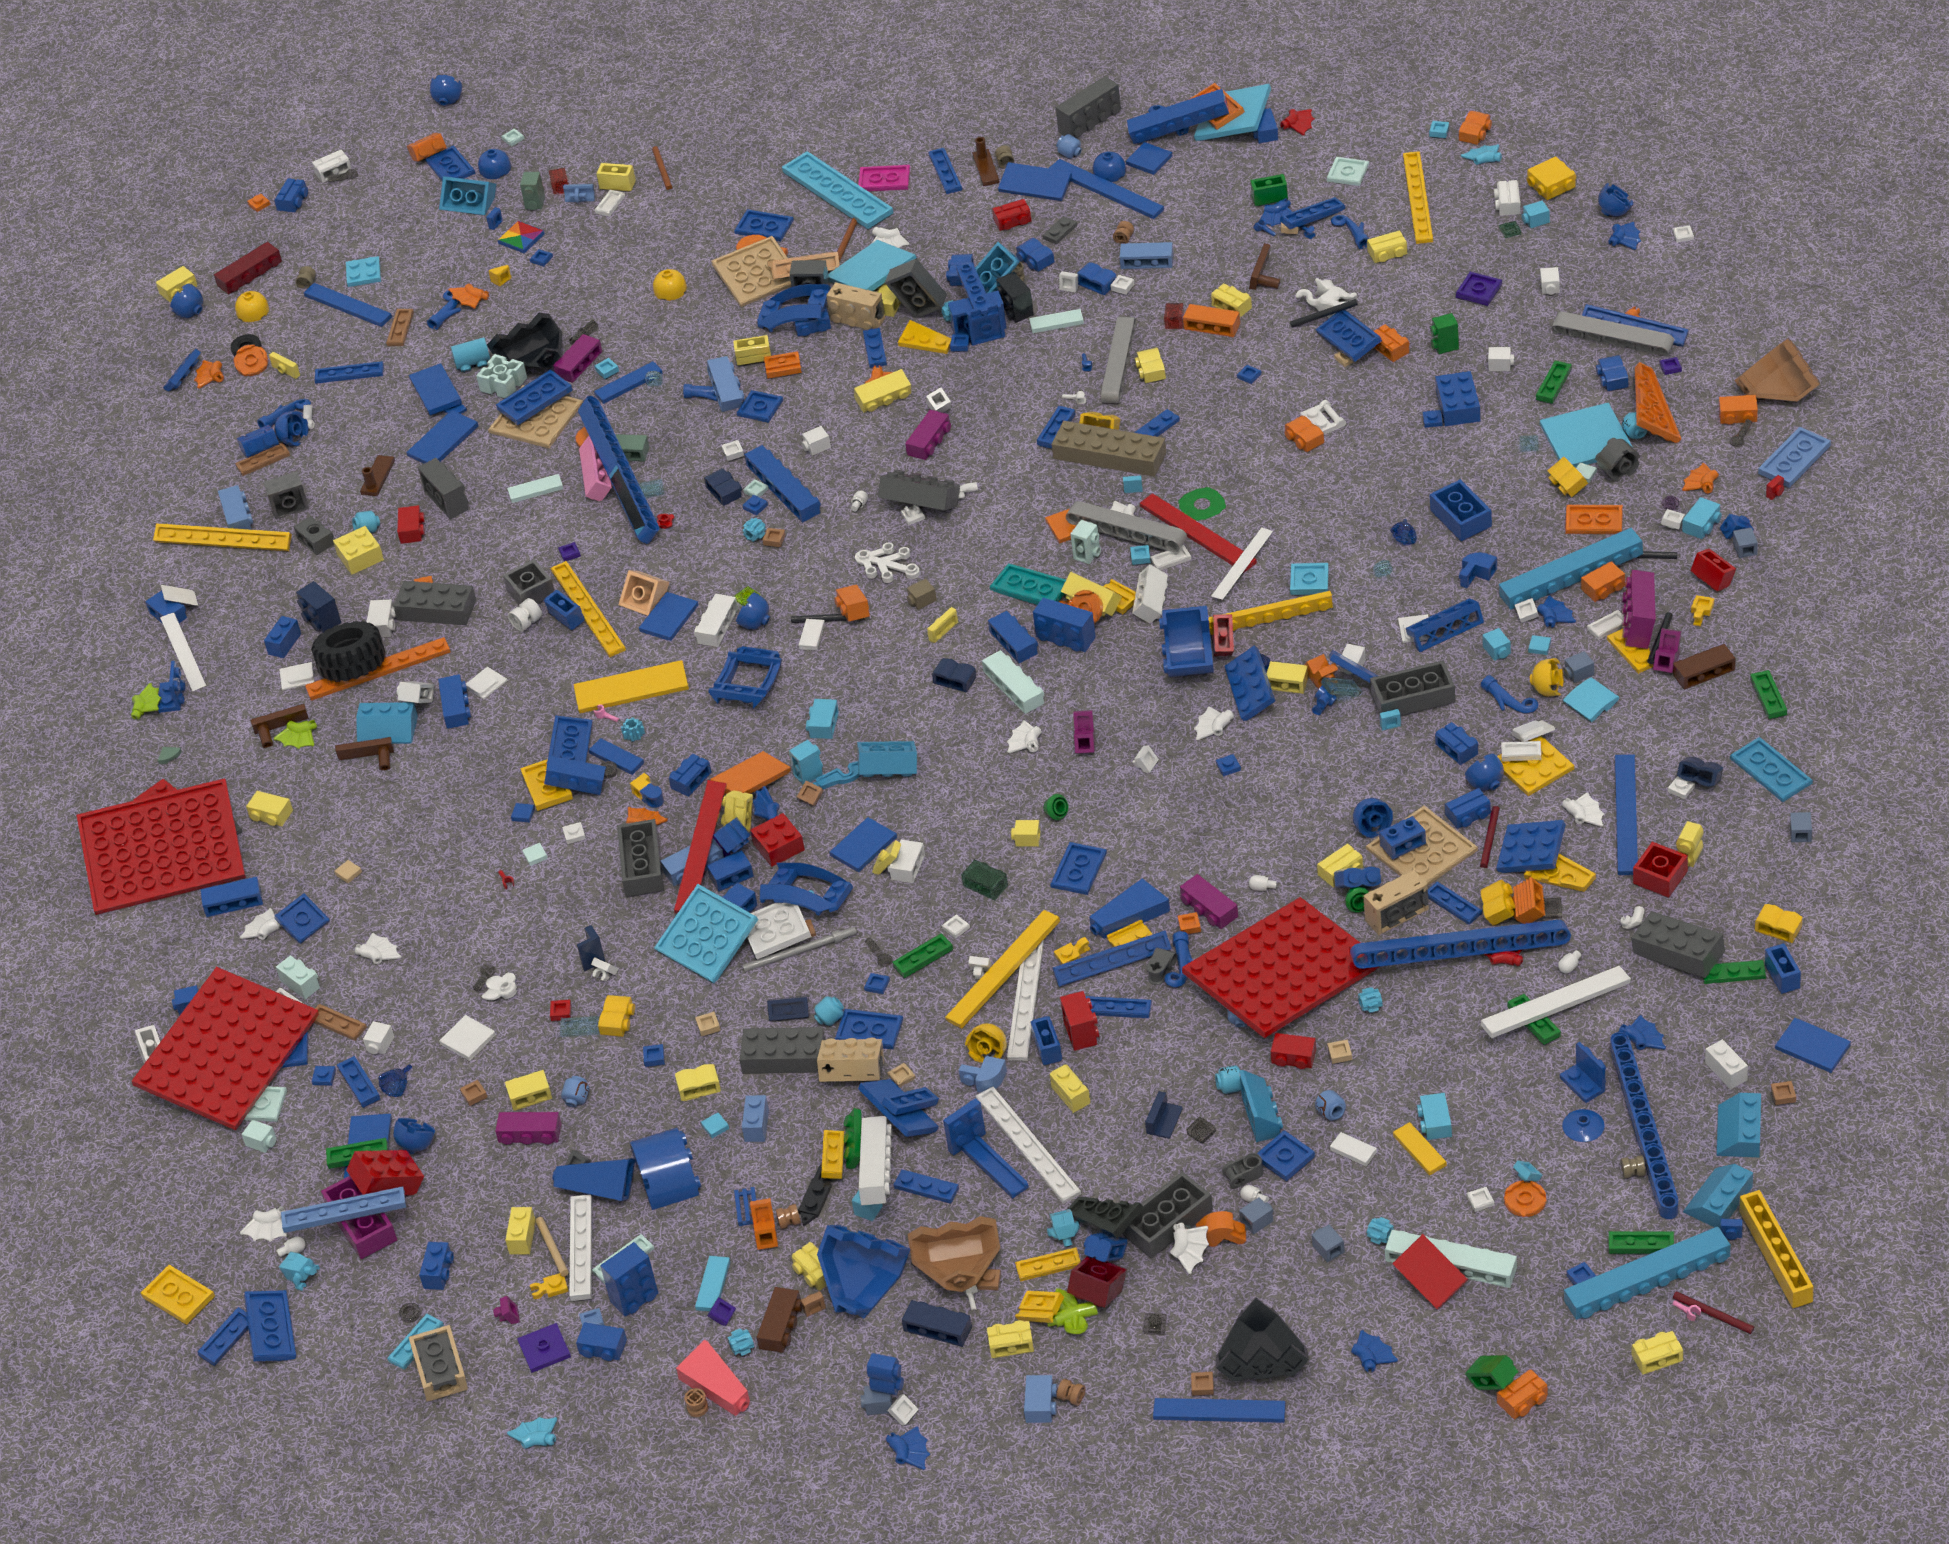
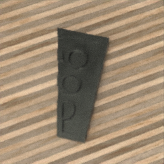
M1078 1196L1066 1210L1070 1209L1072 1211L1073 1219L1117 1239L1141 1213L1144 1207L1139 1202L1129 1204L1127 1201L1114 1203L1113 1200L1109 1199L1099 1201L1098 1198Z

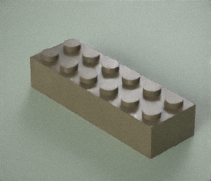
M1069 421L1062 422L1051 444L1053 459L1154 477L1166 455L1165 438Z

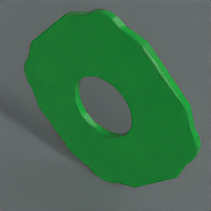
M1210 487L1195 489L1184 494L1178 500L1180 510L1196 521L1209 519L1220 514L1226 508L1225 499L1218 491ZM1205 498L1210 501V506L1201 510L1195 508L1194 502Z

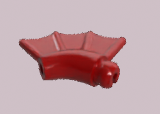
M1312 109L1302 111L1289 110V116L1280 123L1281 128L1283 127L1284 130L1292 128L1304 136L1305 132L1312 128L1311 122L1315 120L1311 115Z
M1522 950L1484 954L1489 957L1492 965L1503 963L1520 966L1523 963V957L1519 955Z

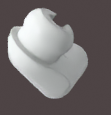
M304 405L303 418L307 419L309 429H313L315 425L312 420V405Z
M977 482L961 485L959 499L965 498L964 493L978 491Z
M1640 906L1635 907L1633 917L1631 918L1626 915V918L1623 916L1621 918L1622 927L1629 930L1641 925L1644 908Z

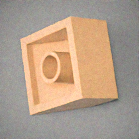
M628 570L618 605L648 616L667 592L669 582L640 571Z

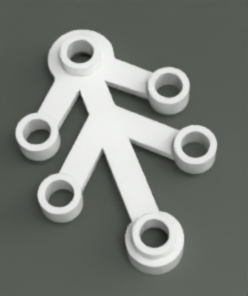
M888 542L883 544L881 549L874 551L861 550L855 555V561L860 565H864L866 576L870 579L877 576V570L871 563L878 565L884 583L893 581L892 572L888 571L887 568L904 572L909 579H915L920 575L919 567L916 564H908L906 566L893 562L910 557V551L907 547H902L899 549V553L892 554L894 546ZM884 554L889 555V556H885V557H882V558H879V557H878V556H881V555H884Z

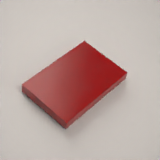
M1424 1234L1392 1263L1437 1310L1468 1281Z

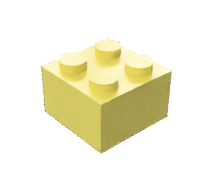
M366 526L333 540L338 557L351 575L384 560L380 545Z

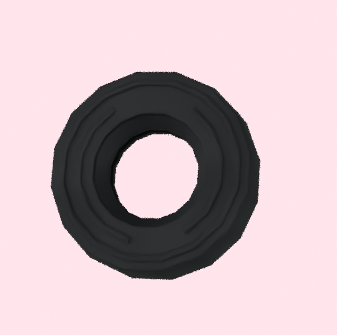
M241 335L231 343V352L235 357L236 352L245 344L262 347V344L255 335Z

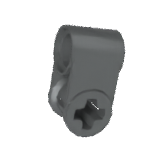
M1158 947L1154 950L1153 956L1147 964V971L1149 972L1148 981L1151 984L1160 985L1164 983L1165 975L1170 973L1174 968L1172 966L1176 964L1177 953Z
M1250 1153L1223 1166L1222 1173L1230 1180L1231 1188H1239L1262 1177L1264 1169L1262 1158L1259 1154Z

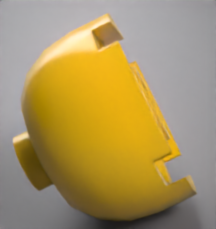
M666 269L659 272L653 281L654 295L658 299H666V301L676 300L682 297L687 290L684 276L674 269Z
M247 291L237 298L235 311L237 317L242 321L255 322L268 314L269 305L267 299L260 292Z
M1557 658L1541 660L1534 667L1532 674H1530L1531 685H1534L1535 690L1543 696L1561 695L1558 692L1559 685L1563 687L1564 677L1563 670L1558 669L1557 664H1560ZM1551 685H1557L1556 690H1552Z
M983 1023L973 1028L967 1035L965 1046L968 1047V1054L972 1059L983 1063L985 1058L982 1055L989 1054L992 1049L996 1051L993 1057L1001 1059L1006 1051L1007 1041L1004 1032L998 1026Z

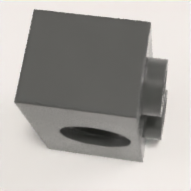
M312 516L294 526L297 539L316 555L334 545V535L331 530L323 527L322 523L319 520L316 521Z

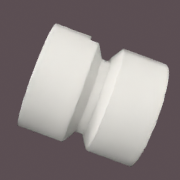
M528 598L519 607L514 608L508 613V619L513 627L523 632L531 626V623L539 620L543 614L538 604Z

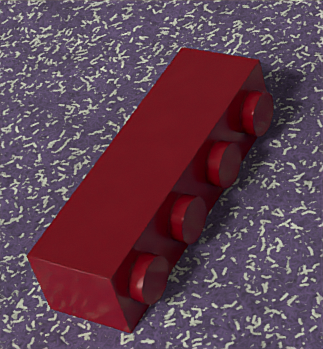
M267 241L215 273L214 278L217 286L228 295L237 291L243 285L250 283L256 277L263 275L266 271L281 263L280 252Z

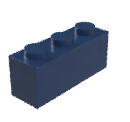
M911 1300L902 1318L903 1330L905 1332L963 1347L972 1329L970 1315L951 1311L944 1307L929 1305L922 1301Z

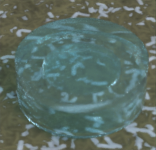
M650 371L646 373L645 383L648 386H660L662 384L663 376L660 372Z
M1388 560L1379 561L1373 567L1377 577L1389 575L1393 570Z

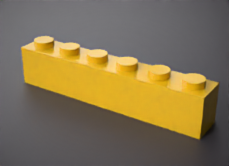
M1757 1190L1740 1196L1739 1212L1792 1309L1812 1303L1814 1286L1761 1191Z

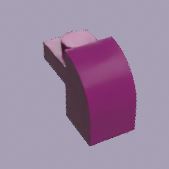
M1661 629L1660 643L1655 653L1653 670L1673 672V663L1678 661L1681 648L1679 647L1682 631Z
M1093 710L1074 711L1075 753H1092L1095 751Z

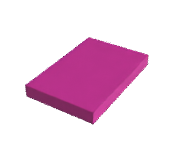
M910 165L860 167L858 185L867 191L908 190Z

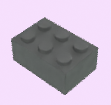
M917 258L890 269L885 280L888 288L914 318H919L941 309L947 296L946 292Z
M434 458L418 467L424 492L449 519L468 510L467 504L469 502L464 494L465 487L463 483L456 479L453 472L447 470L443 462L441 463L437 458Z

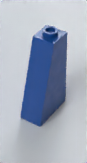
M1142 878L1089 916L1090 930L1094 935H1100L1105 939L1107 938L1106 935L1142 919L1144 923L1170 911L1169 899Z
M628 1158L556 1166L552 1176L554 1181L553 1187L619 1201L628 1200L636 1159Z

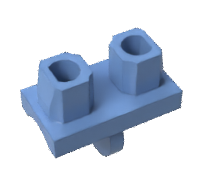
M569 184L563 186L565 202L595 201L594 184Z

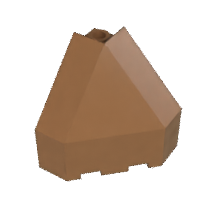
M1789 337L1734 380L1746 395H1756V398L1799 401L1820 384L1817 377L1813 375V371L1808 363L1803 359V355Z
M979 1216L967 1224L950 1221L937 1229L920 1226L908 1233L912 1264L943 1288L951 1291L963 1292L976 1285L1000 1250L996 1219Z

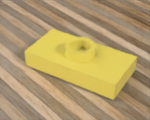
M275 352L269 354L272 367L276 368L280 373H286L295 379L300 376L297 363Z
M951 607L927 628L929 641L936 643L958 623L956 609Z
M895 840L886 850H881L872 873L881 874L897 858L901 847L900 842Z

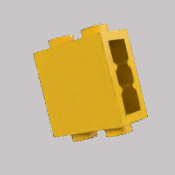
M1556 156L1527 169L1526 180L1528 185L1533 187L1546 200L1576 187L1575 172Z

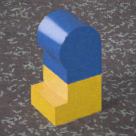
M643 773L630 783L632 794L648 806L657 808L664 803L661 788L653 786L647 774Z

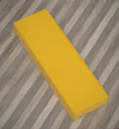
M1410 1122L1393 1131L1394 1138L1429 1176L1447 1166L1444 1158Z
M824 1130L821 1178L842 1179L844 1131Z
M1077 1247L1017 1261L1015 1265L1021 1282L1073 1269L1081 1261Z

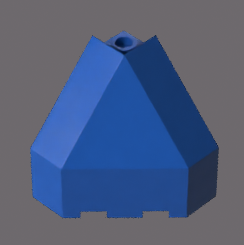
M827 1225L817 1256L835 1312H847L864 1319L901 1277L910 1248L894 1240L886 1238L884 1241L876 1238L873 1234L859 1230L858 1233L849 1231L845 1226Z

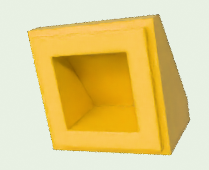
M508 265L488 271L491 282L497 286H502L511 279Z

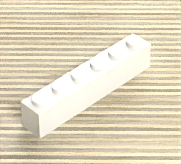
M885 1116L862 1118L859 1172L861 1205L886 1203L887 1195H890L892 1125L887 1123Z

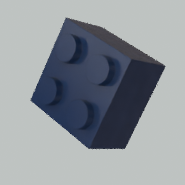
M313 581L296 592L298 597L297 603L302 610L301 616L305 622L309 621L316 631L320 630L324 633L325 630L342 623L335 599L316 582Z

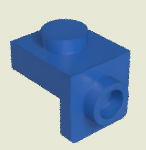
M1729 514L1720 526L1726 539H1731L1735 530L1746 528L1754 530L1750 520L1742 515Z

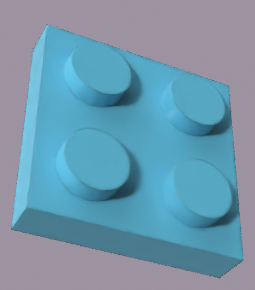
M379 256L346 262L348 287L381 282Z
M1328 563L1291 564L1290 594L1312 595L1328 591Z

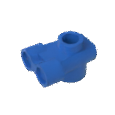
M1322 685L1314 696L1317 699V705H1314L1312 712L1316 715H1321L1327 705L1332 706L1337 699V696H1335L1337 690L1332 686L1327 688Z

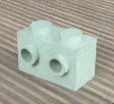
M1081 520L1070 534L1073 559L1090 564L1101 552L1098 527L1096 524Z
M290 955L276 966L280 981L302 998L307 999L320 988L317 973L313 969H308L300 959L296 960Z

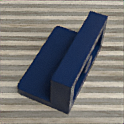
M592 925L584 928L587 940L577 944L584 971L595 967L591 965L594 957L606 962L600 938Z
M809 995L767 1000L769 1021L809 1017Z
M1158 1091L1145 1125L1147 1134L1170 1139L1183 1107L1168 1103L1166 1092Z

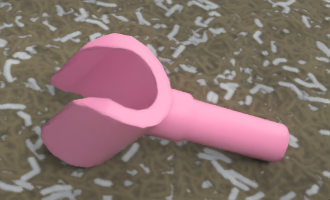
M603 705L597 706L599 711L594 710L596 718H608L615 722L619 720V718L607 713Z
M1676 1300L1673 1302L1674 1306L1687 1314L1689 1320L1695 1321L1696 1316L1691 1312H1695L1700 1316L1701 1309L1697 1305L1687 1307Z

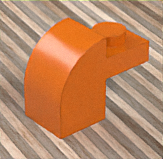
M1324 654L1304 664L1308 666V677L1318 689L1322 685L1327 686L1337 681L1334 674L1338 668L1335 663L1329 665Z
M771 1198L750 1201L757 1250L778 1247Z
M1218 1211L1210 1213L1196 1224V1227L1208 1226L1206 1234L1208 1246L1215 1247L1224 1239L1236 1244H1244L1246 1242L1245 1224L1233 1220V1213Z

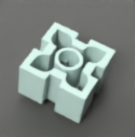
M496 354L487 362L488 368L483 367L476 375L481 392L491 395L493 392H496L497 396L507 398L516 392V386H521L527 379L524 362L514 359L509 362L506 357Z

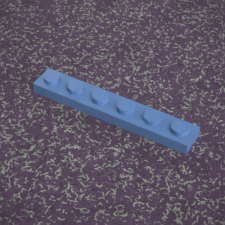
M403 1187L283 1211L281 1212L282 1229L284 1233L406 1208L405 1191Z

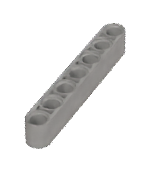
M1558 312L1551 327L1552 331L1556 334L1562 333V335L1576 336L1579 339L1595 340L1598 343L1613 344V346L1622 348L1628 347L1636 351H1647V353L1661 354L1664 357L1669 355L1674 343V338L1667 333L1567 312Z
M1117 317L1101 391L1102 403L1120 404L1119 398L1122 396L1121 387L1124 386V375L1127 372L1126 364L1129 362V351L1132 348L1131 340L1134 339L1135 317Z
M1075 501L1066 514V520L1072 525L1077 526L1081 520L1096 524L1098 532L1170 552H1178L1187 539V534L1180 528L1081 501Z

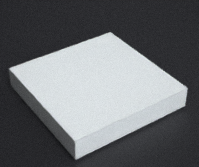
M465 1015L439 1042L440 1045L470 1061L496 1034L494 1030Z

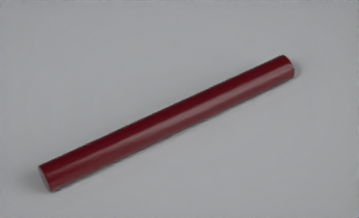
M1493 806L1480 863L1482 868H1488L1500 811L1498 806Z
M1678 1291L1673 1295L1674 1300L1687 1306L1697 1305L1701 1312L1751 1334L1755 1328L1746 1322Z

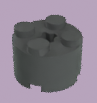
M1611 438L1601 452L1596 455L1595 460L1598 466L1613 481L1618 482L1620 481L1619 477L1625 474L1630 476L1636 471L1640 463L1638 461L1640 455L1624 439Z

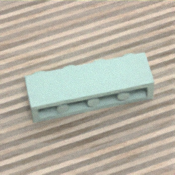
M1001 650L982 660L984 673L1025 714L1044 704L1042 688L1037 687L1031 677L1026 676L1020 666H1016L1012 659Z

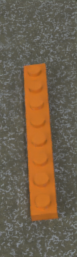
M445 637L385 657L382 664L377 666L376 670L369 672L368 675L360 676L358 679L335 682L334 680L330 681L324 678L307 684L305 687L312 701L451 653Z

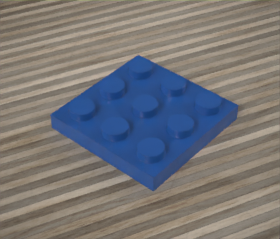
M1564 820L1507 825L1496 867L1497 871L1510 873L1555 869L1566 826Z

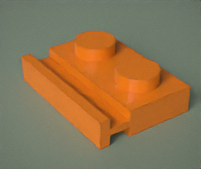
M798 351L764 357L767 379L802 373Z

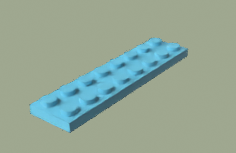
M808 151L782 166L783 173L850 218H855L859 224L867 229L894 213L891 206Z

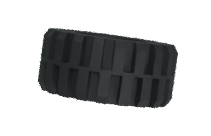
M366 621L346 622L342 625L333 626V628L327 629L323 634L318 635L311 648L318 673L323 678L330 681L334 680L335 682H340L341 680L349 681V679H358L360 676L368 675L369 672H373L377 666L382 664L386 653L379 629Z

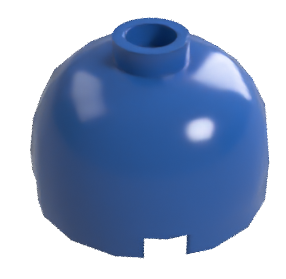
M438 75L436 79H431L430 94L437 103L446 106L455 103L460 98L463 85L460 81H454L455 78L452 76Z
M489 149L479 157L478 170L484 178L498 179L500 176L509 173L511 162L504 151Z
M1108 151L1099 154L1095 158L1092 170L1094 175L1110 182H1116L1119 178L1125 176L1126 165L1124 159L1118 153Z
M1606 183L1598 196L1602 213L1606 216L1624 215L1633 206V200L1629 201L1627 199L1629 195L1618 186L1612 184L1610 187L1608 186L1609 183Z
M186 284L181 287L184 289L181 293L176 292L170 307L173 309L171 311L176 315L190 318L202 311L203 296L195 286Z
M289 411L277 418L275 434L283 444L299 446L301 443H298L299 440L293 442V436L300 435L302 438L303 435H308V421L303 418L301 412Z
M754 592L748 597V603L742 606L736 619L738 625L748 630L758 629L762 624L765 626L770 619L768 615L770 610L768 602Z
M1492 753L1484 756L1485 760L1481 763L1477 760L1465 772V778L1473 788H1479L1481 791L1489 789L1493 791L1500 786V781L1504 775V767L1497 755Z
M1378 798L1363 799L1357 804L1353 812V823L1356 829L1369 838L1378 836L1377 832L1390 827L1393 821L1392 809ZM1380 825V828L1377 831H1371L1372 827H1377Z
M398 1118L394 1126L393 1136L398 1146L403 1148L402 1150H407L409 1154H414V1152L426 1149L431 1144L435 1128L423 1122L422 1126L417 1123L416 1119Z

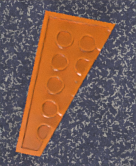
M1639 362L1635 366L1637 426L1650 431L1653 435L1657 434L1663 437L1666 441L1678 443L1682 438L1654 370Z

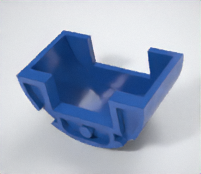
M1207 606L1162 610L1163 618H1159L1160 629H1164L1165 635L1162 653L1167 658L1163 659L1164 674H1168V677L1214 673Z
M677 1127L630 1142L631 1151L634 1159H636L635 1162L638 1165L652 1210L699 1196L698 1188H701V1183L698 1176L694 1177L690 1160H693L690 1148H685V1145H687L685 1134L679 1131Z

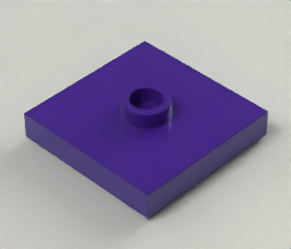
M1470 271L1457 290L1456 298L1488 306L1502 286V280Z
M557 1323L517 1338L531 1373L571 1358Z

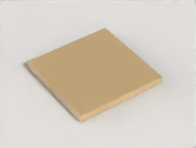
M773 236L711 261L712 266L741 307L791 287L790 277L773 279L772 269L768 267L767 261L787 259V256Z
M563 396L519 425H516L501 413L488 431L491 434L550 448L577 413L583 400Z
M1422 806L1407 817L1413 816L1425 829L1426 844L1393 860L1380 846L1379 837L1366 845V850L1399 876L1415 870L1427 883V886L1478 851V847L1426 806Z

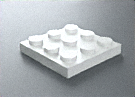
M774 903L751 913L759 919L747 936L756 959L812 937L798 905Z

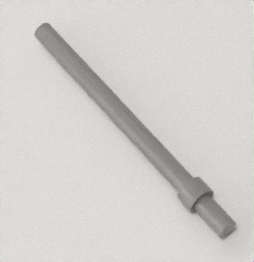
M855 927L843 931L837 930L831 932V935L743 964L742 966L744 971L747 972L832 942L843 941L842 939L855 935L857 932Z

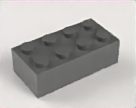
M1104 76L1056 106L1058 132L1063 136L1070 134L1077 138L1089 129H1093L1100 122H1104L1111 115L1118 113L1121 110L1119 85Z
M894 470V472H887V474L880 476L878 497L947 510L958 505L960 484H955L954 480L945 479L940 481L938 477L934 476L924 478L919 473H911L909 475L905 474L903 470Z
M403 581L393 607L396 618L399 621L466 626L475 605L476 597L473 586Z
M1444 660L1370 678L1371 695L1379 714L1398 709L1401 716L1456 702L1455 685Z
M655 819L617 825L622 882L626 897L664 891L659 834Z
M1653 911L1649 913L1631 937L1635 954L1706 978L1725 952L1723 934Z
M823 1027L743 1028L739 1058L742 1074L818 1073L817 1058L821 1042L826 1040Z
M1182 1171L1141 1203L1144 1209L1125 1229L1123 1236L1150 1258H1153L1175 1240L1173 1234L1175 1232L1173 1229L1175 1224L1184 1223L1185 1229H1190L1213 1210L1212 1196Z

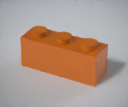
M1189 304L1183 316L1184 329L1234 337L1240 326V313L1238 311Z

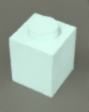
M252 1120L242 1133L245 1146L264 1153L270 1147H273L276 1142L273 1127Z

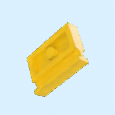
M1113 579L1110 580L1109 584L1103 586L1122 596L1115 611L1123 615L1134 605L1135 591Z
M1141 919L1106 936L1112 947H1116L1152 935V933L1143 924Z
M1026 1291L1019 1306V1314H1016L1015 1317L1022 1321L1053 1323L1054 1320L1052 1318L1054 1315H1057L1064 1296L1060 1292Z

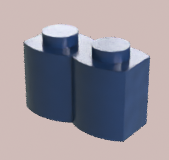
M721 468L704 477L705 487L723 506L742 497L741 484L733 479L729 471L726 472Z
M942 658L932 673L933 683L967 693L976 679V668L970 664L957 663L953 659Z
M1686 757L1679 763L1677 776L1686 781L1696 780L1704 786H1715L1721 781L1723 767L1715 762H1704L1697 757Z

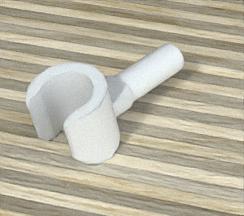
M1078 391L1077 394L1062 395V398L1073 399L1077 404L1086 403L1083 391Z
M976 1285L964 1291L969 1299L971 1311L977 1310L973 1294L978 1292Z

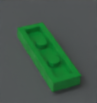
M1555 360L1536 393V400L1553 404L1572 370V364Z
M1766 670L1750 674V680L1768 719L1786 716L1787 708L1770 671Z
M941 933L892 962L893 967L903 978H906L952 951L953 945Z
M1763 960L1719 963L1714 965L1706 978L1703 977L1704 984L1766 979V972Z
M1522 994L1508 1001L1507 1007L1510 1009L1531 1000L1525 994ZM1548 1017L1525 1025L1543 1045L1561 1037V1031Z
M853 1108L851 1113L846 1115L843 1123L845 1127L844 1143H846L844 1159H846V1168L855 1169L860 1162L862 1113L857 1108Z
M387 1138L326 1148L328 1169L348 1166L355 1151L388 1150Z
M1608 1231L1609 1254H1651L1674 1244V1231Z

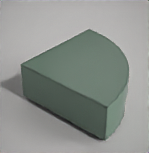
M163 747L158 763L166 764L168 761L178 758L182 752L181 748Z

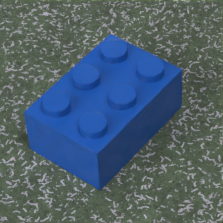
M999 291L986 293L991 304L1000 302L1004 329H1007L1004 305ZM965 298L948 302L953 333L969 334L966 311L973 309L969 299Z
M1471 371L1435 376L1436 394L1445 427L1480 422V404Z
M1461 479L1430 494V510L1460 541L1492 526L1491 509Z
M1044 597L1033 611L1036 637L1042 641L1047 640L1058 646L1069 647L1074 651L1086 652L1096 638L1093 612Z
M635 1242L600 1265L609 1300L624 1317L630 1313H635L641 1305L652 1301L658 1294L649 1256Z

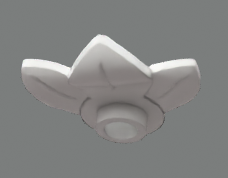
M508 972L503 977L493 976L488 978L486 986L489 989L482 995V998L485 1000H495L501 996L504 999L513 997L517 992L515 975Z

